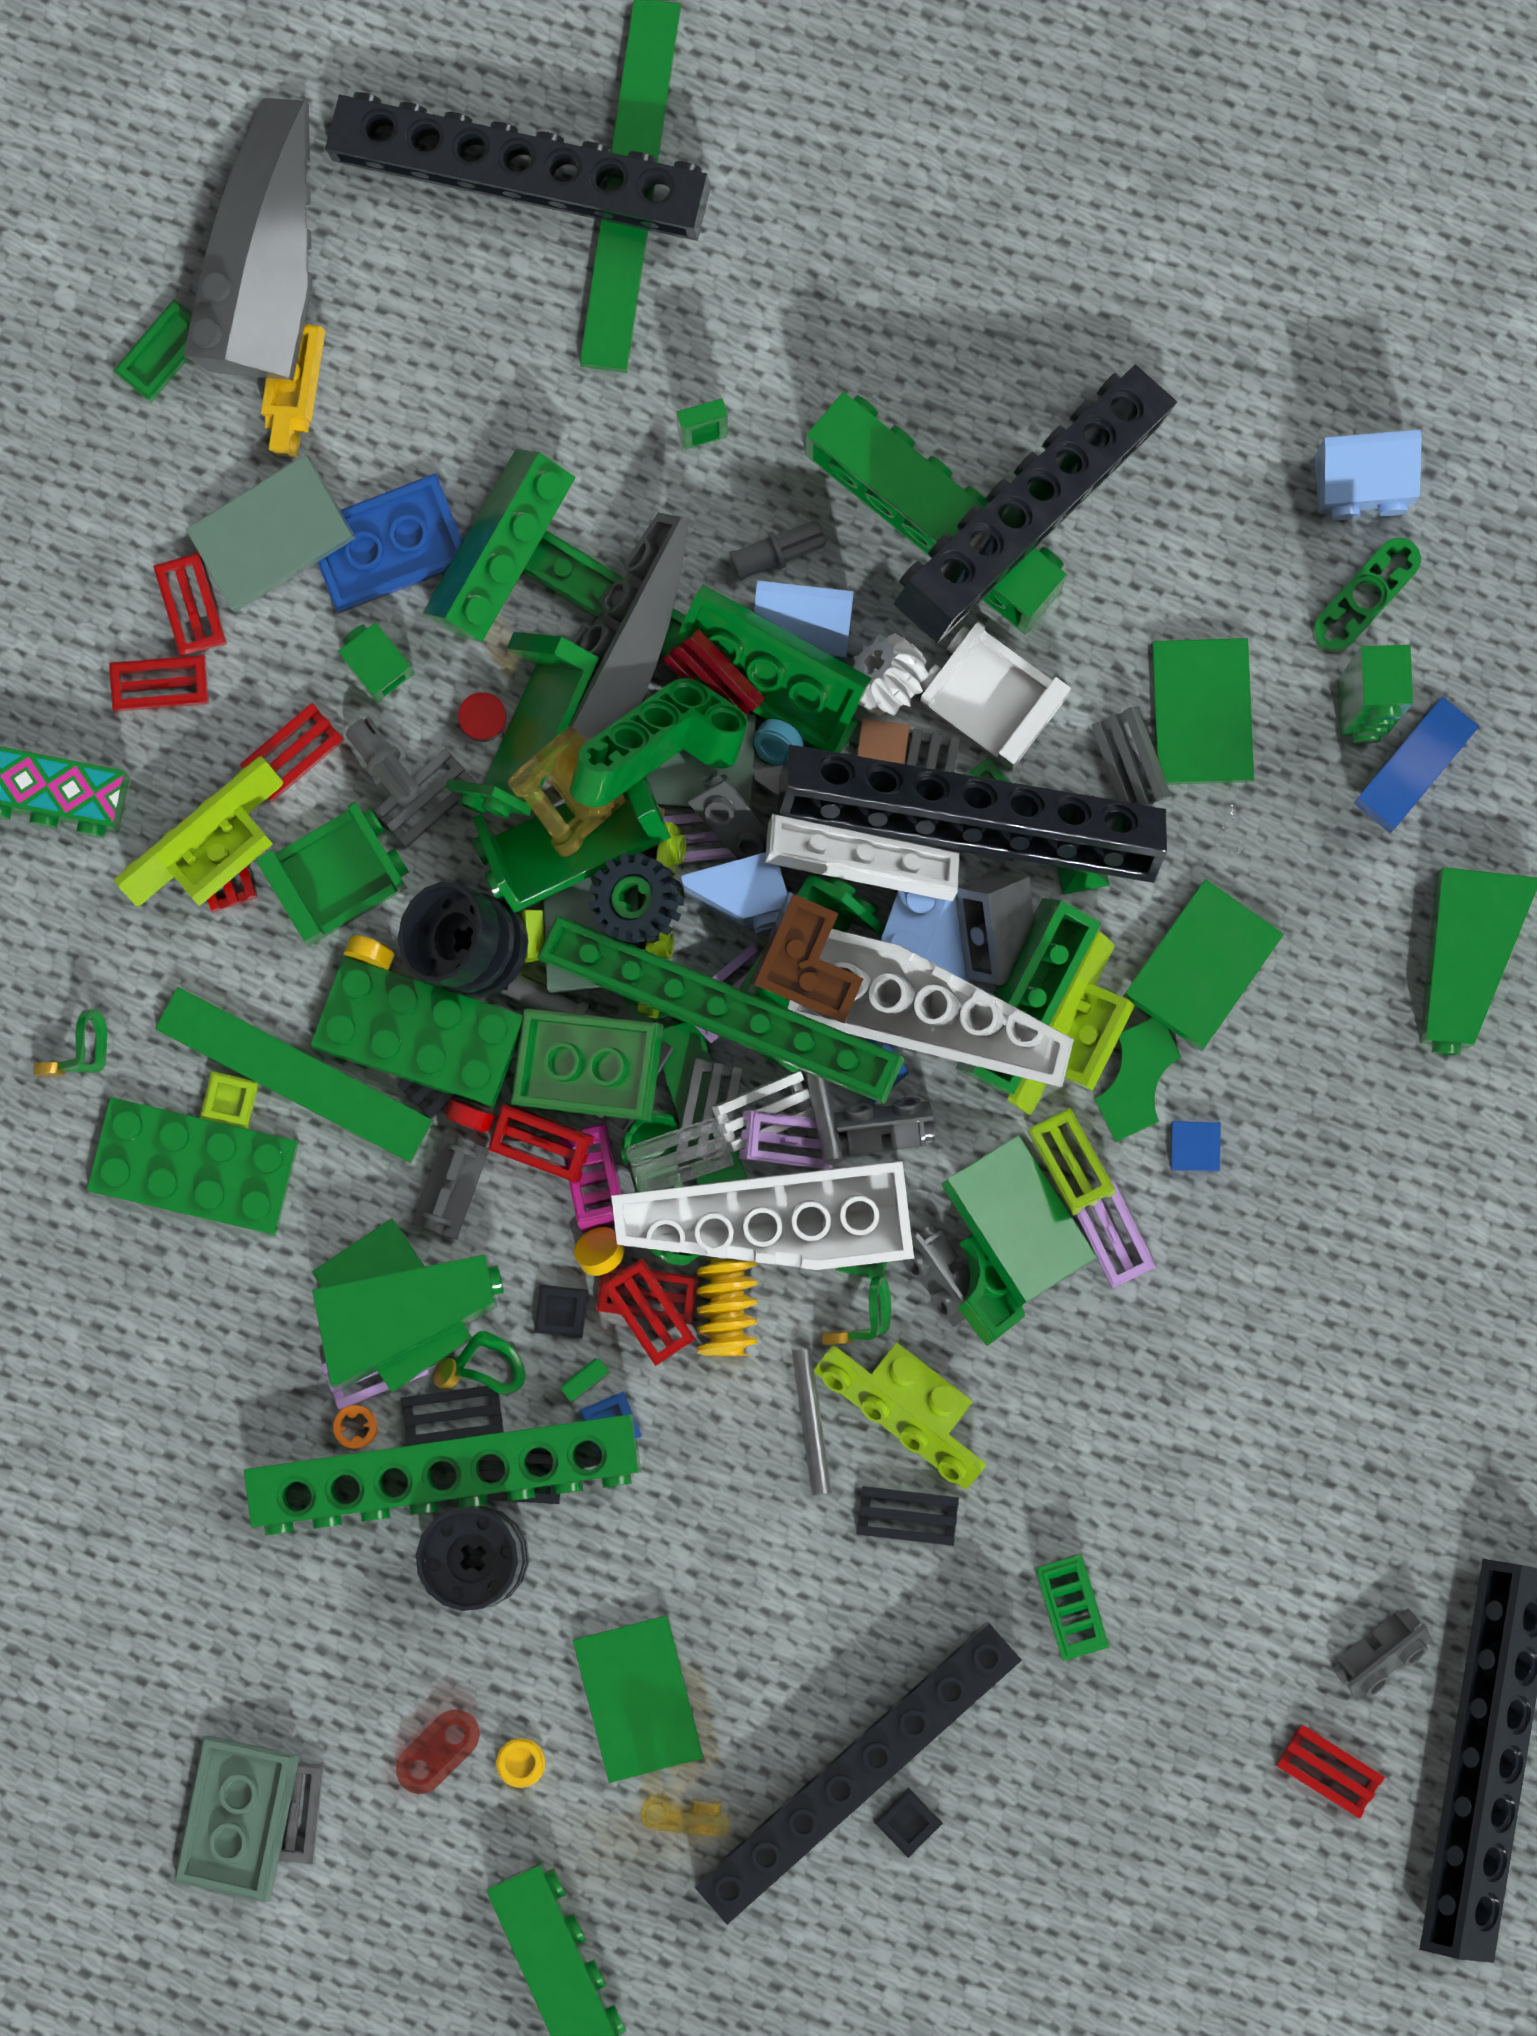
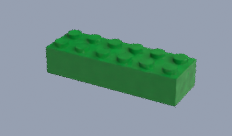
M843 391L806 434L805 456L928 555L931 548L944 534L948 533L954 537L960 532L957 528L958 523L975 505L983 510L989 503L973 487L967 486L964 490L950 479L953 474L952 471L938 458L931 455L926 459L913 448L916 444L915 441L904 430L896 425L889 429L876 418L879 414L878 411L866 399L859 395L852 399ZM1041 547L1039 551L1035 548L982 600L1026 635L1061 593L1067 573L1062 570L1064 563L1046 547Z

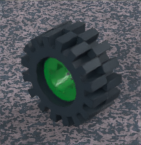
M628 853L619 855L620 861L611 858L605 863L609 869L606 872L598 870L594 876L600 879L598 886L590 885L589 893L595 895L594 901H588L590 910L597 914L593 917L597 925L604 928L603 931L628 944L631 942L635 945H645V941L651 943L660 941L658 934L664 933L668 935L673 930L669 926L671 920L673 919L678 922L682 915L676 912L677 905L684 906V897L677 893L678 890L682 889L680 881L673 878L675 873L670 868L644 854L635 853V856ZM638 886L639 892L646 895V900L641 909L633 911L632 906L627 904L625 897H628L627 893L631 892L632 888L635 889Z

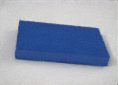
M437 474L429 475L341 509L340 511L356 539L317 563L337 614L444 574L463 541Z

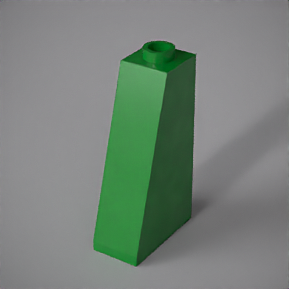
M1442 867L1436 873L1420 1044L1432 1045L1431 1053L1459 1056L1461 1048L1468 1049L1475 1044L1537 891V877Z
M484 1254L313 1289L312 1292L330 1386L334 1390L345 1388L497 1308L495 1295L504 1293L499 1266H489V1261Z

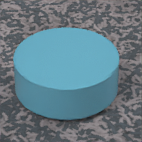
M777 719L764 721L752 740L757 754L764 761L775 766L783 765L790 744L803 746V741L798 731L790 724Z

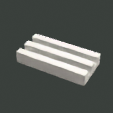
M801 1071L795 1074L789 1073L712 1106L728 1152H735L745 1147V1140H741V1136L735 1138L733 1131L747 1126V1121H743V1115L729 1121L726 1113L784 1088L790 1087L792 1094L754 1111L775 1114L796 1105L798 1111L789 1116L815 1117L813 1107H810L808 1099L811 1098L808 1089H804L801 1083L804 1080ZM766 1124L760 1127V1132L777 1134L791 1128V1126Z

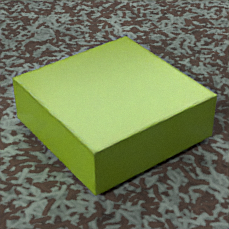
M211 1071L200 1118L249 1129L259 1083Z

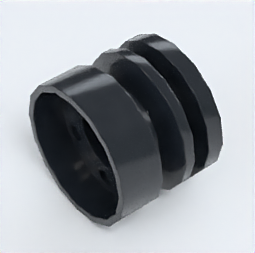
M438 882L425 887L410 901L401 917L398 933L400 956L408 970L423 981L446 986L465 994L484 997L503 991L516 979L525 963L529 943L523 917L519 911L514 913L507 901L501 898L496 899L486 893H479L474 889L457 883Z
M486 1506L451 1509L435 1518L422 1533L416 1551L417 1573L427 1593L443 1606L460 1611L492 1607L510 1598L523 1583L529 1565L528 1543L519 1525L503 1511ZM469 1547L472 1549L483 1547L486 1554L482 1557V1561L485 1564L484 1568L480 1566L468 1567L466 1562L471 1557L467 1550Z

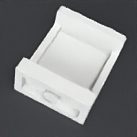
M977 621L971 630L965 626L960 629L947 650L953 653L943 668L934 664L928 672L929 676L920 683L922 690L925 691L921 696L920 704L1012 771L1069 696L1071 687L1057 677L1052 681L985 631L986 626Z

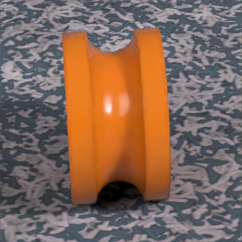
M351 1405L343 1408L336 1415L333 1422V1432L341 1445L350 1449H361L374 1441L378 1433V1422L375 1415L369 1409L363 1406ZM360 1414L364 1415L368 1420V1423L363 1424L364 1427H369L367 1435L364 1438L355 1436L352 1440L347 1439L343 1432L348 1430V1428L342 1427L344 1419L347 1416L356 1419Z

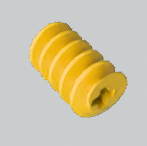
M705 1258L711 1261V1264L698 1268L697 1276L710 1280L711 1283L697 1288V1295L711 1300V1303L698 1307L697 1315L708 1318L711 1322L697 1327V1334L709 1338L710 1342L698 1346L697 1354L703 1356H753L745 1353L744 1348L757 1344L758 1338L744 1333V1329L758 1324V1318L745 1314L744 1309L757 1305L758 1299L744 1294V1290L758 1285V1279L744 1275V1270L758 1266V1262L729 1258Z

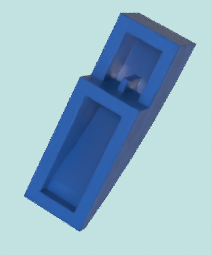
M1442 696L1353 804L1387 832L1391 833L1479 728V725Z

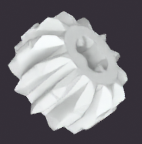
M896 633L887 638L879 634L872 645L863 643L861 654L850 658L854 665L853 668L872 678L859 705L878 717L886 712L895 716L903 704L910 707V699L914 694L923 692L920 683L929 676L925 669L926 660L922 656V652L914 644H910L904 637H900Z

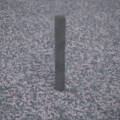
M806 1072L824 1164L835 1165L841 1163L843 1157L827 1080Z
M811 1348L794 1350L792 1355L812 1496L831 1493L812 1351Z

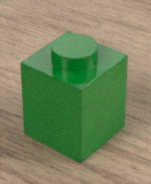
M376 622L368 628L362 624L343 638L342 643L344 647L338 650L341 659L376 703L414 675L410 664Z

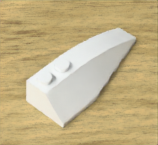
M834 929L831 930L819 959L864 978L845 1023L791 1000L789 1002V1010L848 1034L1059 1087L1063 1086L1074 1041L1073 1038L902 946Z
M900 1160L611 1196L617 1245L813 1270L914 1259L903 1161Z

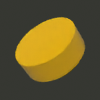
M361 935L351 936L343 953L346 957L385 970H389L394 957L393 950L390 947Z
M598 1227L586 1232L579 1238L574 1247L576 1261L581 1269L591 1276H600L611 1272L621 1263L625 1254L624 1245H617L616 1232L608 1227Z
M515 1738L508 1741L502 1746L496 1759V1768L501 1779L508 1785L517 1788L528 1787L537 1782L542 1776L546 1765L542 1748L528 1738Z

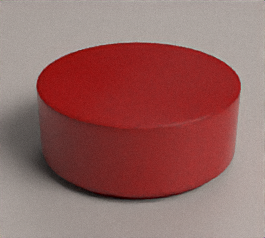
M478 692L468 696L462 702L458 712V720L462 731L470 739L478 742H487L497 738L503 732L507 722V715L504 705L496 696L486 692Z
M450 1098L444 1113L447 1119L484 1133L490 1131L495 1118L493 1113Z

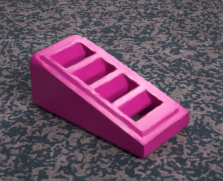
M606 1123L578 1129L595 1136L593 1144L600 1143L601 1151L589 1153L587 1162L582 1167L602 1162L605 1165L603 1170L582 1174L580 1182L574 1183L569 1181L577 1224L582 1233L598 1227L615 1226L612 1205L587 1211L586 1207L612 1201L611 1196L622 1194ZM559 1136L561 1144L576 1148V1142ZM564 1157L565 1166L570 1168L572 1160ZM603 1182H608L609 1189L584 1195L581 1188Z

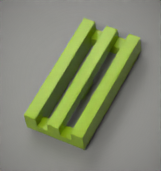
M1071 1108L1027 1129L1032 1142L1073 1216L1082 1212V1208L1088 1205L1092 1207L1099 1203L1100 1199L1106 1196L1109 1198L1116 1194L1111 1180ZM1064 1123L1067 1124L1100 1184L1099 1187L1092 1189L1058 1126ZM1049 1131L1083 1193L1082 1196L1075 1197L1042 1134Z

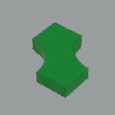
M1154 1018L1121 1033L1118 1039L1121 1051L1118 1075L1110 1088L1094 1099L1114 1143L1159 1122L1155 1110L1157 1084L1164 1071L1175 1061L1182 1058L1168 1028Z
M971 1234L959 1243L968 1260L970 1286L965 1299L957 1308L983 1343L988 1346L1023 1319L1025 1311L1022 1306H1018L974 1235Z

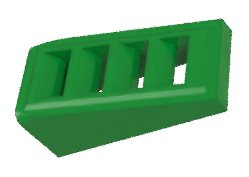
M1079 1553L1034 1567L1033 1569L1062 1662L1109 1648L1082 1554ZM1072 1572L1076 1573L1078 1581L1051 1589L1049 1579ZM1081 1590L1083 1600L1060 1607L1056 1606L1054 1598ZM1087 1609L1089 1618L1062 1626L1061 1616ZM1093 1628L1095 1637L1068 1645L1066 1635Z

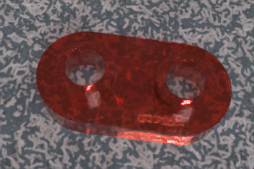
M451 1709L439 1715L399 1756L396 1764V1775L400 1784L406 1790L415 1794H425L437 1788L477 1747L481 1733L476 1718L471 1713L462 1709ZM458 1725L463 1729L464 1738L462 1742L454 1744L447 1739L446 1731L449 1726ZM423 1760L428 1764L429 1774L427 1777L420 1779L412 1774L411 1766L414 1761Z

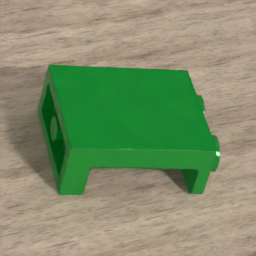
M356 801L347 806L349 809L277 853L270 850L255 859L308 947L407 889L401 877L409 873L408 869L395 848L387 853L384 850L377 836L385 831L372 809L369 807L361 811Z

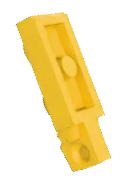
M305 324L293 381L266 378L261 414L265 417V429L271 430L269 450L273 451L278 457L297 458L301 440L300 432L308 433L310 422H312L326 332L320 325Z

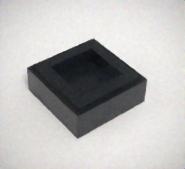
M540 1284L534 1333L583 1338L589 1290Z
M909 1787L874 1821L908 1858L943 1824Z

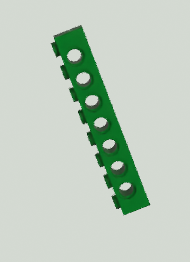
M633 1414L243 1469L251 1528L264 1526L265 1536L294 1532L293 1522L312 1519L313 1529L342 1525L341 1515L360 1513L361 1521L366 1522L391 1518L389 1508L409 1506L410 1515L439 1511L438 1501L457 1499L458 1508L486 1505L487 1494L505 1492L507 1502L535 1498L534 1488L553 1485L554 1494L556 1495L584 1491L582 1481L602 1478L603 1488L632 1484L631 1474L642 1473ZM585 1441L595 1442L602 1452L599 1465L591 1470L582 1468L576 1461V1450ZM537 1448L548 1450L553 1457L551 1471L542 1477L534 1475L529 1470L527 1463L528 1456ZM491 1454L500 1457L505 1465V1473L501 1480L496 1483L485 1481L479 1471L482 1459ZM442 1461L450 1463L455 1468L457 1474L454 1485L447 1490L437 1488L431 1477L433 1468ZM394 1468L402 1470L408 1478V1487L399 1497L388 1494L383 1484L387 1472ZM345 1475L354 1477L360 1487L359 1496L350 1504L339 1500L335 1490L338 1480ZM297 1482L304 1483L311 1491V1502L301 1511L294 1509L288 1502V1491Z

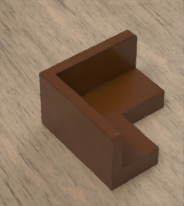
M788 892L750 982L811 1010L845 1023L864 978L819 959L839 913Z

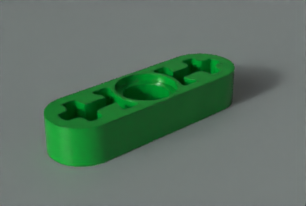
M1393 538L1383 544L1318 616L1313 625L1312 635L1320 649L1328 653H1340L1348 649L1411 580L1421 564L1420 551L1412 541L1405 538ZM1403 550L1409 555L1405 563L1410 569L1406 571L1399 567L1387 580L1389 583L1395 584V587L1390 590L1382 577L1369 570L1375 567L1377 572L1381 574L1391 561L1387 552L1391 551L1394 554H1398ZM1368 583L1375 586L1380 595L1378 605L1369 609L1357 605L1353 598V591L1357 585ZM1340 602H1344L1350 613L1364 621L1359 625L1353 617L1342 631L1347 638L1343 641L1336 637L1329 641L1324 636L1328 628L1323 623L1326 620L1332 624L1336 623L1346 612L1345 609L1338 607Z

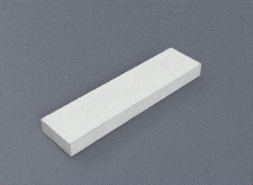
M772 814L768 823L765 863L952 902L958 892L959 853L775 814Z

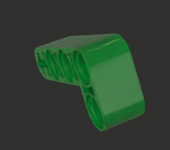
M688 678L674 680L581 746L570 783V794L573 799L584 806L602 807L613 801L683 749L711 767L728 768L733 766L738 760L748 719L745 713L704 684Z

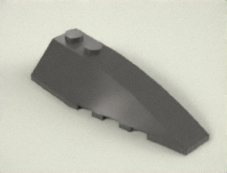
M263 98L228 178L203 261L183 355L209 372L291 381L294 379L312 292V274L308 272L307 250L311 249V231L307 229L306 205H311L310 186L306 184V164L310 162L309 104L306 101Z
M657 513L624 562V569L628 571L624 579L615 582L611 587L608 586L598 602L602 605L600 615L589 629L582 625L572 639V642L597 656L599 659L545 779L570 792V783L581 746L640 705L646 693L670 624L681 576L689 521L682 517Z

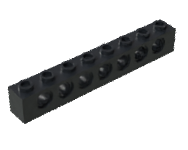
M355 92L353 97L341 94L338 96L325 147L331 160L334 162L698 241L711 185L708 174L703 173L702 168L695 164L684 161H676L674 166L656 163L655 157L637 151H630L628 156L610 153V148L591 141H584L582 146L564 143V138L550 132L539 131L536 133V136L518 133V128L503 122H491L490 127L472 123V118L457 112H445L444 117L429 114L423 106L410 102H400L399 107L381 103L382 100L377 96L364 92ZM388 125L394 128L389 139L382 142L371 140L373 132L378 127ZM435 135L440 138L438 145L433 150L428 152L417 150V145L423 137ZM473 145L485 147V153L479 160L469 162L462 159L463 153L468 147ZM527 155L531 157V163L525 170L515 172L508 169L509 162L515 156ZM563 165H573L578 168L576 175L569 181L561 182L554 179L556 170ZM608 175H619L624 178L622 185L615 191L607 192L600 189L599 186L601 181ZM661 184L670 189L667 197L661 201L654 202L645 198L648 189L654 185Z
M1136 364L1122 377L1116 372L1112 374L1096 393L1100 398L1095 403L1086 399L1076 409L1069 419L1073 424L1067 430L1062 425H1059L1043 442L1041 447L1045 451L1039 456L1033 451L1029 453L1013 472L1017 477L1011 483L1005 478L1002 479L986 497L985 500L989 504L983 510L975 505L958 523L957 528L960 530L958 534L954 537L948 533L944 534L929 551L928 556L931 559L925 565L920 561H916L901 577L898 583L904 588L893 605L935 643H938L1163 424L1177 404V401Z
M791 744L789 745L779 776L778 815L885 838L1150 883L1155 882L1167 853L1166 809Z
M1482 1559L1419 1948L1422 1951L1459 1960L1494 1963L1537 1698V1568Z
M989 1622L983 1624L695 1883L694 1888L728 1925L1018 1665L1022 1659Z

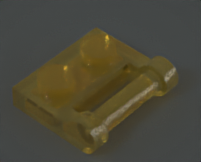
M570 726L519 768L508 780V785L515 795L526 800L553 837L551 844L559 855L563 857L576 852L582 846L583 840L587 835L627 802L624 795L621 794L607 805L593 808L584 806L572 798L569 791L578 751L585 744V741L578 731ZM545 775L576 816L568 824H566L539 787L540 780Z
M653 1794L644 1801L640 1816L642 1823L652 1830L728 1837L731 1811L721 1810L722 1801L693 1798L691 1807L671 1805L670 1800L665 1795Z

